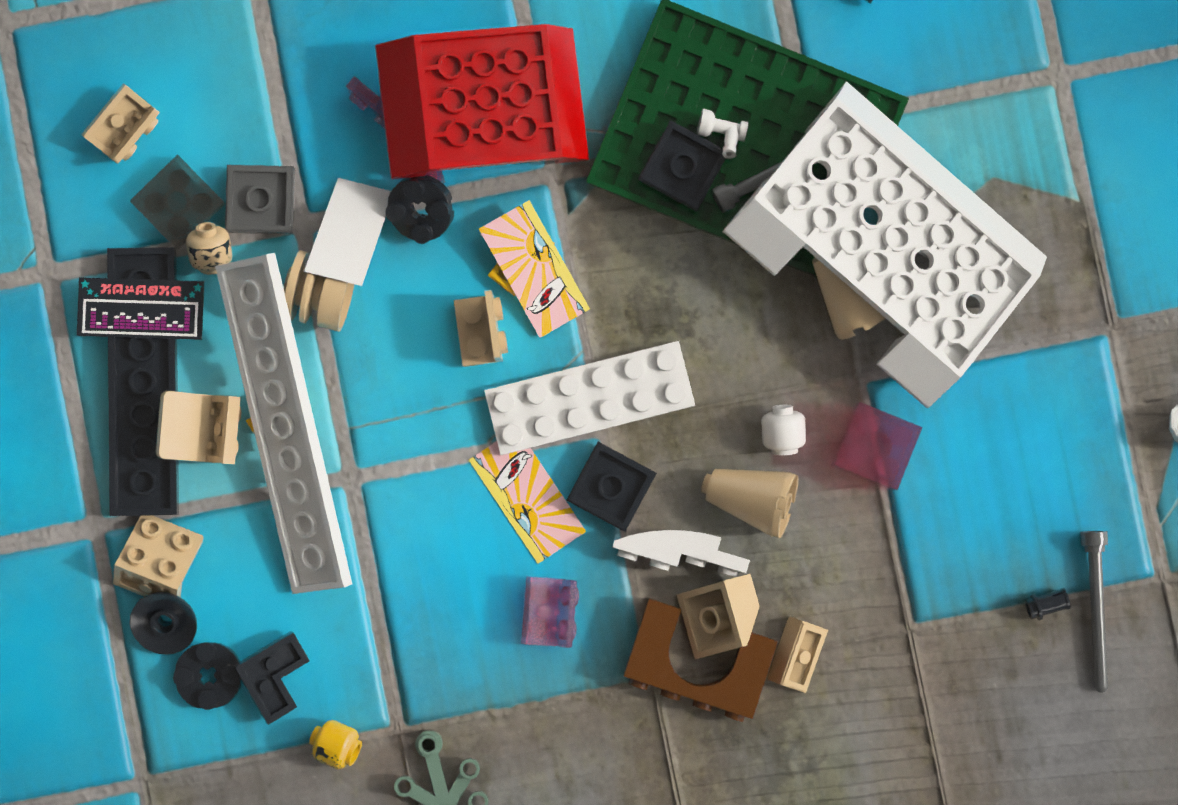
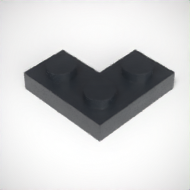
M292 631L233 666L265 723L268 725L297 708L281 678L310 661Z

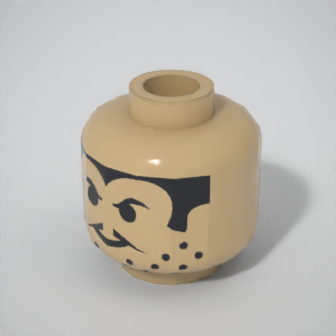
M204 222L197 225L195 230L188 234L186 246L189 262L193 268L201 273L208 275L217 274L215 266L232 261L230 236L226 229L216 226L211 222Z

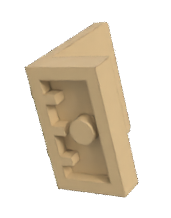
M491 290L484 291L485 296L454 300L463 367L503 362L502 354L508 353L506 334L504 331H499L497 322L504 320L500 297L494 298Z
M140 516L114 565L113 584L141 596L155 592H167L181 597L182 582L203 543L204 537L155 516Z

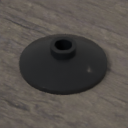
M155 592L144 596L135 604L130 615V628L135 639L149 651L165 655L175 654L187 648L193 641L197 632V618L191 606L181 597L167 592ZM161 615L168 616L172 621L163 620Z

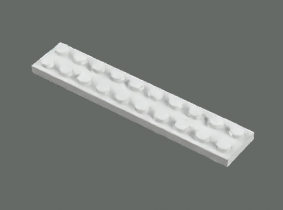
M275 253L215 266L292 594L347 587L352 584Z

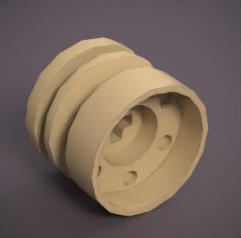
M299 250L292 266L289 268L283 289L290 320L295 318L300 307L299 322L306 324L312 311L315 310L317 311L318 327L340 332L347 317L355 284L304 272L310 254L309 252Z

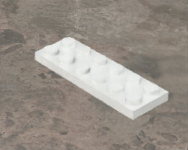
M679 341L484 390L500 455L695 406Z

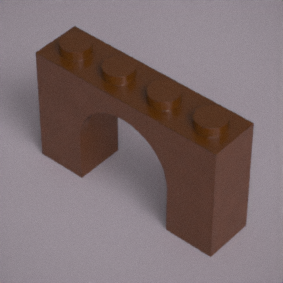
M648 598L623 674L624 677L630 678L628 684L643 690H647L649 685L660 688V695L679 701L680 696L693 699L692 706L711 712L713 706L726 710L724 716L736 721L743 722L745 717L753 719L778 641L751 632L747 646L737 649L731 668L722 678L709 684H694L684 680L675 672L669 657V647L681 609Z

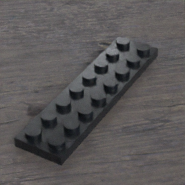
M107 248V278L177 280L176 248ZM108 337L110 516L179 515L178 460L161 459L156 455L161 394L164 391L178 392L177 339Z

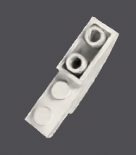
M660 530L633 534L614 540L612 546L619 549L617 556L637 561L638 555L651 559L650 566L669 571L670 565L678 567L681 554L687 555L685 561L687 563L704 568L706 561L719 565L718 572L737 577L739 571L746 573L750 562L748 559L718 551L721 537L684 530Z

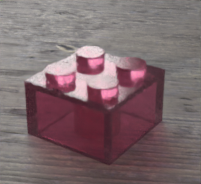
M858 402L854 406L831 466L892 491L898 490L922 427Z

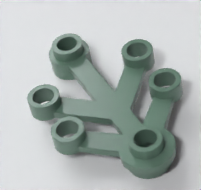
M434 730L423 731L417 737L415 747L417 752L426 759L435 795L415 784L414 780L407 775L400 776L395 781L394 790L399 796H409L423 805H457L471 779L478 776L480 764L473 758L463 760L459 768L460 773L448 792L438 754L443 747L442 737ZM427 738L432 739L435 742V748L431 751L425 750L422 746L423 740ZM471 762L476 766L474 774L468 775L464 772L463 767L466 763ZM401 780L409 781L411 784L410 791L402 792L398 786ZM483 791L473 792L468 799V805H473V797L480 795L485 800L484 805L489 803V798Z

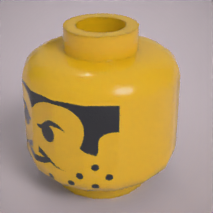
M329 720L322 727L316 726L309 739V744L313 745L312 755L314 759L338 770L346 765L352 766L362 747V741L358 740L357 730L336 720Z

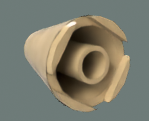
M816 257L812 260L838 339L843 340L856 336L853 332L854 329L863 327L867 331L885 319L883 315Z
M714 469L712 475L706 474L702 485V493L706 494L707 502L771 537L781 538L791 516L788 513L791 503L795 502L798 475L791 472Z

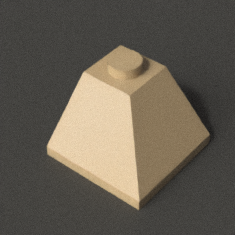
M751 574L677 594L695 659L747 646L760 607Z

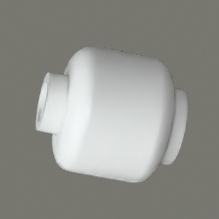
M782 404L773 406V411L765 414L761 420L763 445L771 449V453L774 455L798 453V448L802 447L806 442L804 415L798 411H793L792 405Z

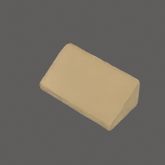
M789 617L772 662L768 680L806 693L828 630L797 618Z

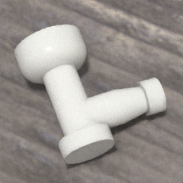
M702 109L697 135L706 137L711 132L725 134V146L723 147L722 154L725 158L731 159L736 156L738 141L744 142L748 122L741 121L738 124L716 119L711 110Z

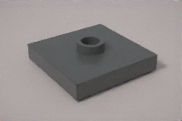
M227 165L226 231L229 233L293 234L295 167Z

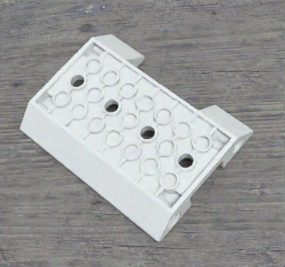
M845 82L806 129V134L774 173L759 186L723 232L773 276L802 247L807 249L904 334V336L897 338L876 365L922 405L929 408L962 377L1040 277L1047 257L848 82ZM814 163H820L825 166L827 170L825 180H819L813 176L812 165ZM865 208H872L877 212L878 222L876 225H870L864 220L863 212ZM917 252H922L929 258L927 270L920 269L915 264ZM969 296L975 297L979 301L980 311L978 314H972L967 310L966 300Z

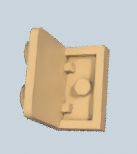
M164 391L160 397L156 443L157 457L161 459L235 464V456L239 448L237 433L238 422L241 419V397Z

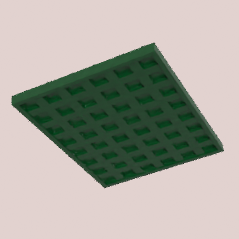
M661 0L586 180V184L736 244L723 230L756 190L740 197V201L735 203V208L722 213L713 198L712 188L723 183L725 185L731 183L734 186L784 161L806 134V129L845 82H848L897 126L909 98L672 1ZM702 109L711 110L716 119L738 124L741 121L748 122L744 142L738 141L734 158H726L697 212L638 181L642 170L670 120L697 134ZM711 132L709 136H700L722 149L725 146V134ZM820 163L812 165L813 176L819 180H825L827 177L825 166ZM804 247L786 264L817 277L812 263L815 256Z

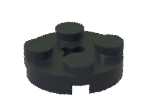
M432 176L403 178L390 192L385 214L387 219L392 222L393 226L402 235L419 244H424L429 240L440 237L451 225L454 218V210L452 211L451 204L452 196L448 188ZM414 203H425V211L428 214H419L415 210Z
M204 642L191 646L180 656L173 675V680L180 696L188 704L205 710L221 707L229 703L238 694L242 685V681L233 667L240 662L239 657L231 648L222 643ZM203 667L207 670L211 667L216 669L214 677L217 680L214 684L210 681L207 683L201 681L203 675L200 671Z

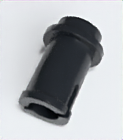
M1065 588L1041 596L1032 594L1030 599L1025 600L1026 610L1030 619L1037 618L1038 621L1042 620L1044 615L1071 608L1070 599Z

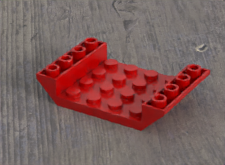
M540 24L418 34L375 45L391 179L425 176L427 172L549 160H555L556 164L589 160L573 28Z

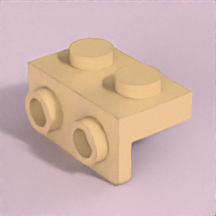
M123 83L81 135L118 164L122 159L126 161L133 155L137 149L135 143L142 134L148 135L158 123L156 117L160 112Z

